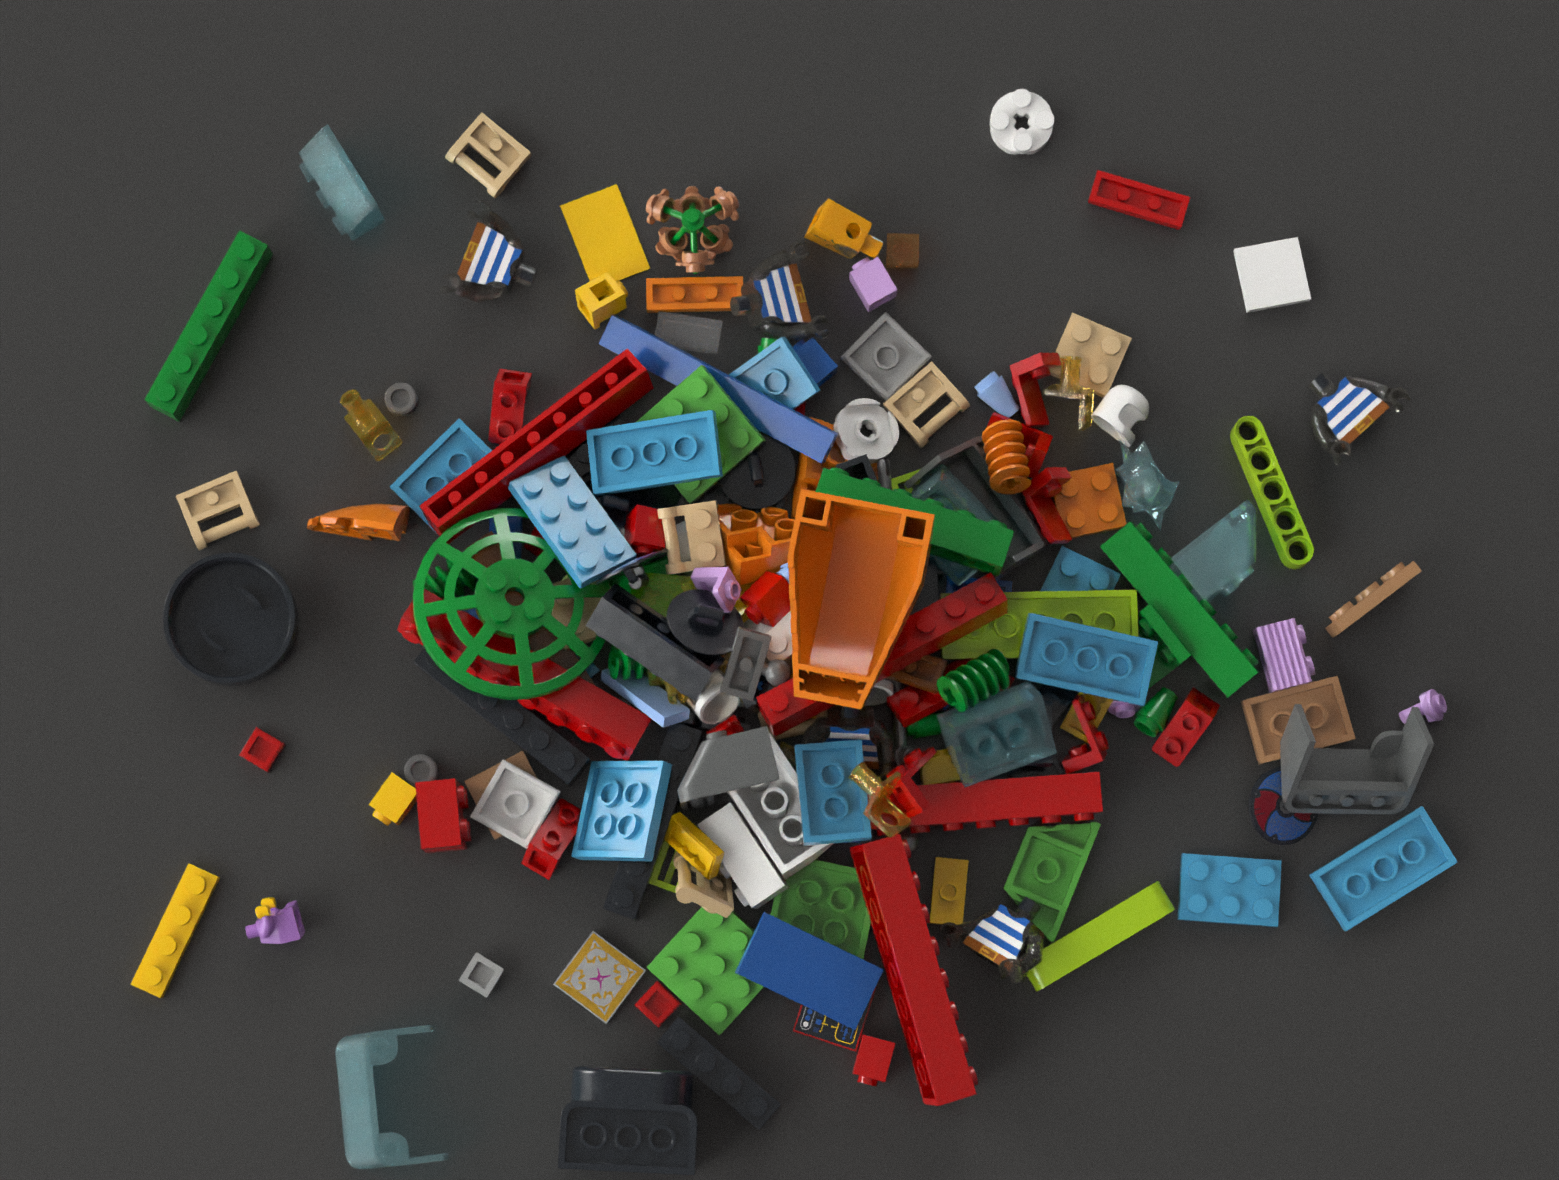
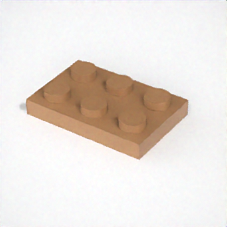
M1412 561L1407 566L1400 562L1380 578L1383 582L1381 586L1375 581L1354 597L1358 602L1356 605L1349 601L1329 616L1332 623L1325 629L1332 638L1336 637L1422 570L1415 561Z
M1338 676L1241 701L1259 765L1281 759L1280 741L1295 704L1302 705L1316 740L1314 748H1325L1356 739Z

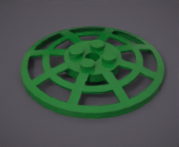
M498 508L479 512L460 520L448 528L432 544L424 556L416 575L413 591V616L418 635L427 653L451 679L469 690L488 697L506 700L531 699L548 695L566 687L579 678L594 662L604 645L605 639L596 635L589 648L575 635V632L582 618L584 598H602L610 589L609 581L599 585L589 584L580 589L544 539L524 533H510L507 516L529 518L523 509ZM484 519H494L497 534L478 540L464 552L446 543L452 536L467 526ZM513 542L530 544L542 549L543 552L533 563L523 559H516ZM499 544L501 561L486 568L472 559L482 549ZM439 554L454 563L446 580L444 600L424 604L426 577L432 561ZM554 558L566 571L571 585H552L551 580L544 571ZM462 569L479 579L474 595L455 598L456 582ZM516 591L522 595L524 602L518 606L510 605L506 601L505 595L508 592ZM574 598L573 613L568 626L565 627L551 615L555 599ZM475 608L477 616L483 623V627L475 637H472L463 626L457 611ZM447 614L454 633L467 646L456 663L446 656L435 641L428 626L427 617ZM543 627L557 637L556 641L547 647L530 653L528 636L535 634ZM494 634L515 639L516 654L500 653L489 649L485 645ZM566 645L581 658L563 674L546 682L534 684L532 664L552 657ZM479 655L497 664L518 666L520 686L491 683L477 678L466 671Z

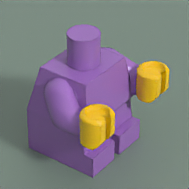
M274 897L263 898L261 906L255 908L258 918L256 924L245 926L248 939L260 937L261 943L283 944L299 940L305 933L297 900L288 902L280 910L277 909Z

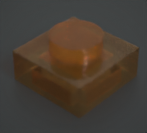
M887 233L886 268H918L919 234Z

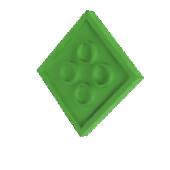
M704 365L699 366L636 421H647L708 410L715 411L723 477L766 441ZM723 477L674 485L690 504H693Z
M814 860L787 878L785 881L789 888L774 897L771 915L863 959L871 921L855 868Z
M701 907L647 966L659 980L718 1035L722 1034L764 988V986L735 973L755 930L734 911L731 912L728 918H725L717 913H709Z

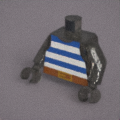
M474 200L481 206V212L478 215L476 212L468 210V215L473 219H483L482 223L477 222L458 273L442 275V277L448 278L451 281V288L442 286L440 291L443 294L456 292V295L480 303L498 299L501 295H509L515 281L532 287L538 269L522 264L525 252L521 246V239L507 221L494 211H491L488 202Z
M804 240L793 242L788 252L783 250L761 261L750 272L749 281L741 286L742 296L731 298L730 308L734 316L747 315L752 330L762 331L764 335L773 339L785 336L789 342L807 339L810 334H814L819 339L826 338L829 335L828 329L816 330L818 324L827 323L828 320L823 315L815 316L811 320L797 263L791 264V261L794 259L805 261L809 258L810 252L802 256L795 254V249L806 243Z
M1321 373L1308 385L1321 399L1310 410L1312 414L1310 422L1314 440L1328 454H1332L1336 465H1341L1342 462L1339 455L1347 454L1352 458L1350 444L1387 411L1389 406L1386 403H1391L1395 411L1401 412L1403 407L1398 400L1405 398L1410 401L1411 398L1403 387L1391 388L1382 383L1361 377L1351 378L1346 376L1335 386Z
M834 705L825 710L824 716L818 717L804 733L803 744L862 739L864 768L879 769V764H882V771L878 776L880 788L883 786L882 777L893 770L892 763L895 762L893 735L882 720L875 719L874 709L871 707L863 706L862 710Z
M1027 897L1023 898L1015 912L1002 904H997L993 909L973 920L959 925L951 922L942 924L939 929L940 939L944 940L947 938V946L950 948H956L959 945V939L964 940L963 944L975 955L1000 969L1001 979H1005L1010 975L1011 982L1016 984L1023 983L1028 972L1042 962L1044 933L1032 923L1041 907Z

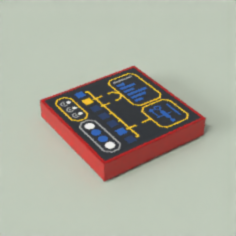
M876 988L856 1030L801 1005L793 1032L856 1052Z

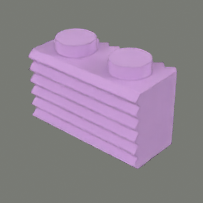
M1295 618L1260 626L1253 630L1269 693L1312 682L1311 676L1315 675L1314 664L1310 656L1305 657L1302 644L1306 643L1305 631L1301 624L1296 625Z

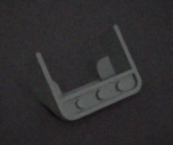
M977 436L937 455L907 480L904 485L909 489L924 482L927 491L932 496L940 499L954 497L960 501L963 510L975 514L977 519L986 522L990 520L999 521L1006 524L1007 529L1014 531L1003 568L999 576L993 575L995 580L998 581L1045 549L1050 543L1043 537L1040 525L1033 512L1028 509L1022 492L1012 495L1001 494L991 488L989 483L990 477L987 471L988 466L985 460L984 443L982 436Z
M1295 704L1280 741L1281 790L1285 807L1292 813L1389 815L1404 810L1410 802L1434 746L1419 708H1411L1402 731H1384L1374 739L1370 749L1314 748L1316 740L1302 705Z
M767 726L727 735L726 730L707 734V741L700 744L677 792L682 812L731 802L733 800L727 793L729 791L780 780Z

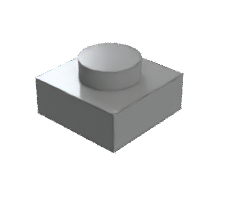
M476 952L459 981L488 998L505 969Z

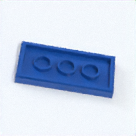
M763 912L735 973L856 1030L884 969Z

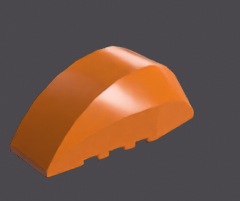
M801 489L787 555L795 697L862 710L924 586L935 514Z

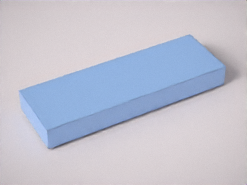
M609 669L602 670L601 681L661 727L664 728L689 719L690 709L645 675L637 680L634 671L631 670L630 678L625 680L622 677L621 670H619L618 676L614 680L610 676Z

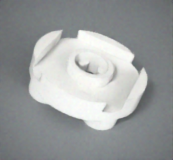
M1017 89L1015 92L1004 95L996 102L991 112L989 124L992 139L1000 149L1009 154L1029 155L1038 152L1047 144L1052 134L1054 115L1050 106L1041 96L1026 89ZM1025 116L1028 118L1027 124L1029 128L1026 130L1021 127L1017 130L1014 127L1016 124L1014 118Z
M868 398L853 400L836 415L834 422V431L838 433L836 443L845 459L851 460L867 454L870 464L877 463L880 459L888 456L899 439L897 420L890 411L886 412L884 408L880 407L881 403ZM862 424H865L868 430L873 431L869 438L860 432Z

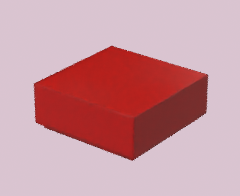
M256 727L239 756L269 773L286 744Z
M658 981L635 1004L658 1028L681 1005Z

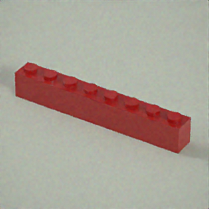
M628 348L422 503L419 507L430 526L441 536L448 528L464 518L479 512L496 509L513 496L508 489L510 481L567 455L587 439L586 430L602 428L651 391L654 387L647 369ZM474 524L467 526L452 536L446 543H451Z
M992 573L910 615L877 682L1007 614L1008 600ZM793 678L756 697L759 710L774 737L835 705L795 697Z
M424 589V604L444 600ZM412 600L401 617L397 631L402 633V636L409 642L423 645L413 616ZM463 610L457 611L463 626L472 637H475L483 627V623ZM447 614L427 617L428 626L435 641L446 656L456 663L467 646L454 633ZM494 634L485 645L489 649L500 653L516 654L515 640L512 638ZM479 655L466 671L475 677L477 676L491 683L520 686L518 666L497 664ZM549 659L532 664L534 684L555 678L566 672L567 669ZM581 677L566 687L548 695L518 700L523 707L541 712L553 724L569 728L581 740L593 742L604 748L605 752L611 757L625 761L630 759L652 720L646 714Z
M1100 772L917 785L930 806L924 812L903 822L900 821L881 794L880 788L867 789L871 831L877 830V836L895 835L898 828H910V834L930 832V826L943 825V831L963 830L964 823H976V829L996 827V821L1009 820V826L1029 825L1030 818H1041L1042 824L1062 822L1061 816L1074 815L1075 821L1095 820L1094 814L1103 812Z

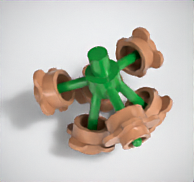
M689 186L686 188L685 194L681 199H676L675 201L669 197L667 189H662L658 195H652L646 204V212L649 213L647 217L648 224L653 225L656 220L665 223L671 216L682 221L681 228L661 227L659 229L660 239L656 244L657 252L661 255L673 256L678 261L675 262L676 266H685L686 272H692L693 274L705 271V265L715 264L714 260L711 259H714L717 254L730 251L733 247V242L729 239V227L727 225L720 224L719 226L711 225L706 227L704 219L713 214L720 220L728 217L733 221L739 219V214L736 210L739 208V202L731 191L726 192L718 186L714 189L715 195L709 199L700 195L697 187ZM686 232L690 234L691 251H684L688 245ZM702 232L700 243L705 250H698L697 233Z

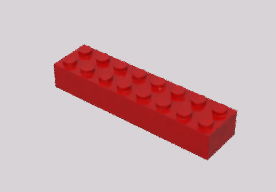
M895 834L849 847L923 1103L941 1106L976 1095L974 1086L978 1085L977 1075L974 1068L968 1066L965 1053H968L967 1041L962 1033L959 1034L955 1021L959 1020L958 1011L953 1001L949 1002L946 988H949V980L945 970L939 968L936 957L940 955L939 946L934 936L930 937L927 923H930V916L926 905L920 903L917 891L921 890L920 881L915 871L911 872L908 859L911 858V851L907 840L902 839L900 834Z

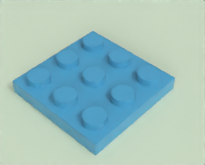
M591 761L571 857L579 860L652 861L672 764L665 761Z

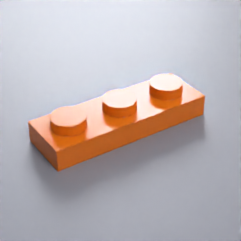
M743 276L646 278L647 313L739 311L736 298L744 297Z

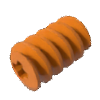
M1008 419L995 422L986 427L982 433L984 452L986 454L985 460L990 477L989 483L995 492L1012 495L1026 490L1032 482L1027 478L1030 474V469L1026 466L1028 458L1024 455L1026 447L1022 444L1024 441V436L1021 433L1022 425L1017 420Z

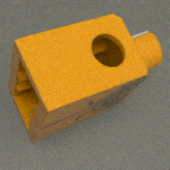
M829 198L817 209L804 238L850 259L859 251L872 258H876L883 245V241L868 234L872 226L870 221ZM846 232H849L852 238L848 237Z

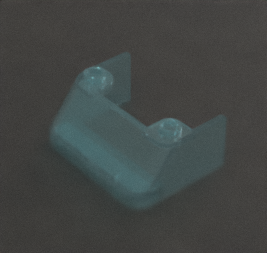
M1249 499L1171 558L1174 563L1170 567L1178 576L1182 573L1194 587L1192 592L1199 601L1203 599L1210 602L1220 593L1224 597L1228 596L1240 586L1239 583L1254 572L1251 566L1256 562L1257 509Z
M434 1025L349 1035L338 1042L335 1055L345 1155L352 1167L363 1170L448 1159V1152L410 1157L406 1139L401 1134L395 1132L379 1134L373 1066L388 1064L394 1060L398 1053L399 1036L435 1032Z

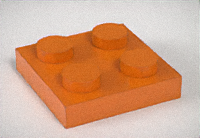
M1113 463L1070 471L1069 474L1072 478L1062 486L1063 490L1059 494L1053 496L1054 505L1072 539L1121 529L1127 524Z

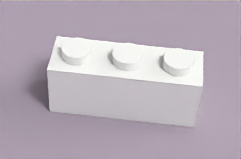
M728 803L698 824L700 830L725 852L719 870L726 879L732 877L738 886L734 892L745 907L750 905L751 908L758 909L789 888L735 804Z

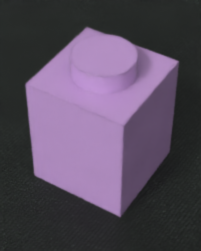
M867 257L852 266L853 271L850 272L849 280L868 312L896 297L897 288L879 257L871 261Z

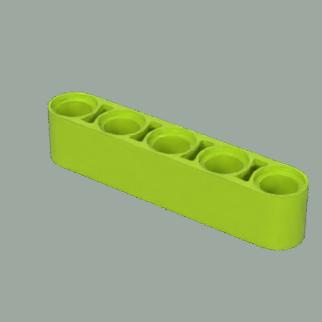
M1243 416L1231 429V443L1281 562L1289 569H1300L1313 557V544L1262 423L1254 416ZM1239 427H1250L1254 431V439H1243L1239 434ZM1252 457H1263L1267 463V468L1265 470L1256 469L1252 465ZM1268 485L1276 487L1279 491V499L1271 500L1267 498L1264 494V487ZM1277 516H1287L1292 523L1291 529H1281L1277 525ZM1292 545L1301 547L1304 551V559H1293L1289 554V547Z
M1157 881L1020 962V965L1037 992L1171 913L1175 908L1161 884Z

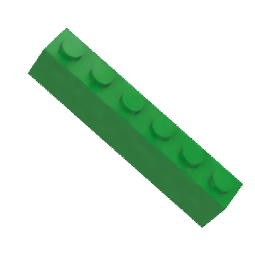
M239 230L144 400L150 407L180 422L273 256L267 244Z
M823 468L815 491L935 514L930 554L976 570L992 573L995 576H999L1003 568L1014 533L1013 530L1007 529V525L995 520L986 522L977 519L975 514L969 511L957 510L956 512L944 508V505L939 501L932 499L923 501L914 498L906 490H890L881 487V484L873 479L863 478L860 480L851 477L847 471L840 468H831L830 470Z
M1131 521L1128 522L1102 544L1100 548L1148 604L1151 603L1179 641L1226 697H1230L1260 672L1255 667L1260 662L1248 648L1242 651L1234 641L1238 636L1226 622L1221 626L1215 620L1213 615L1217 611L1206 598L1198 600L1192 592L1195 585L1184 573L1178 576L1170 567L1174 563L1173 559L1162 547L1158 551L1149 542L1153 536L1141 522L1137 526Z

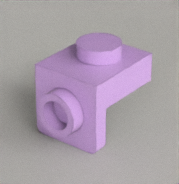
M694 568L690 578L695 587L711 591L721 609L724 610V613H731L742 589L730 568Z

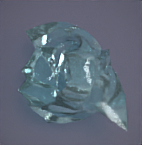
M1119 439L1123 464L1115 469V473L1125 484L1122 506L1133 508V513L1147 510L1161 531L1164 511L1171 504L1180 481L1171 482L1164 477L1155 464L1145 441L1132 453Z

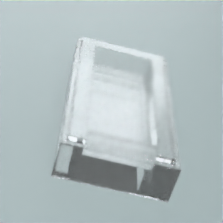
M659 311L655 336L679 349L718 354L723 321Z

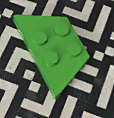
M1098 822L1028 827L1003 890L1017 906H1019L1024 897L1035 902L1029 913L1023 912L1050 942H1054L1101 826Z

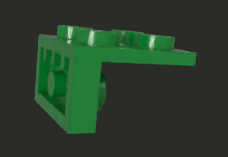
M1151 603L1138 613V636L1158 641L1149 689L1185 662L1191 655Z

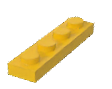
M188 863L131 985L159 998L164 997L220 877Z

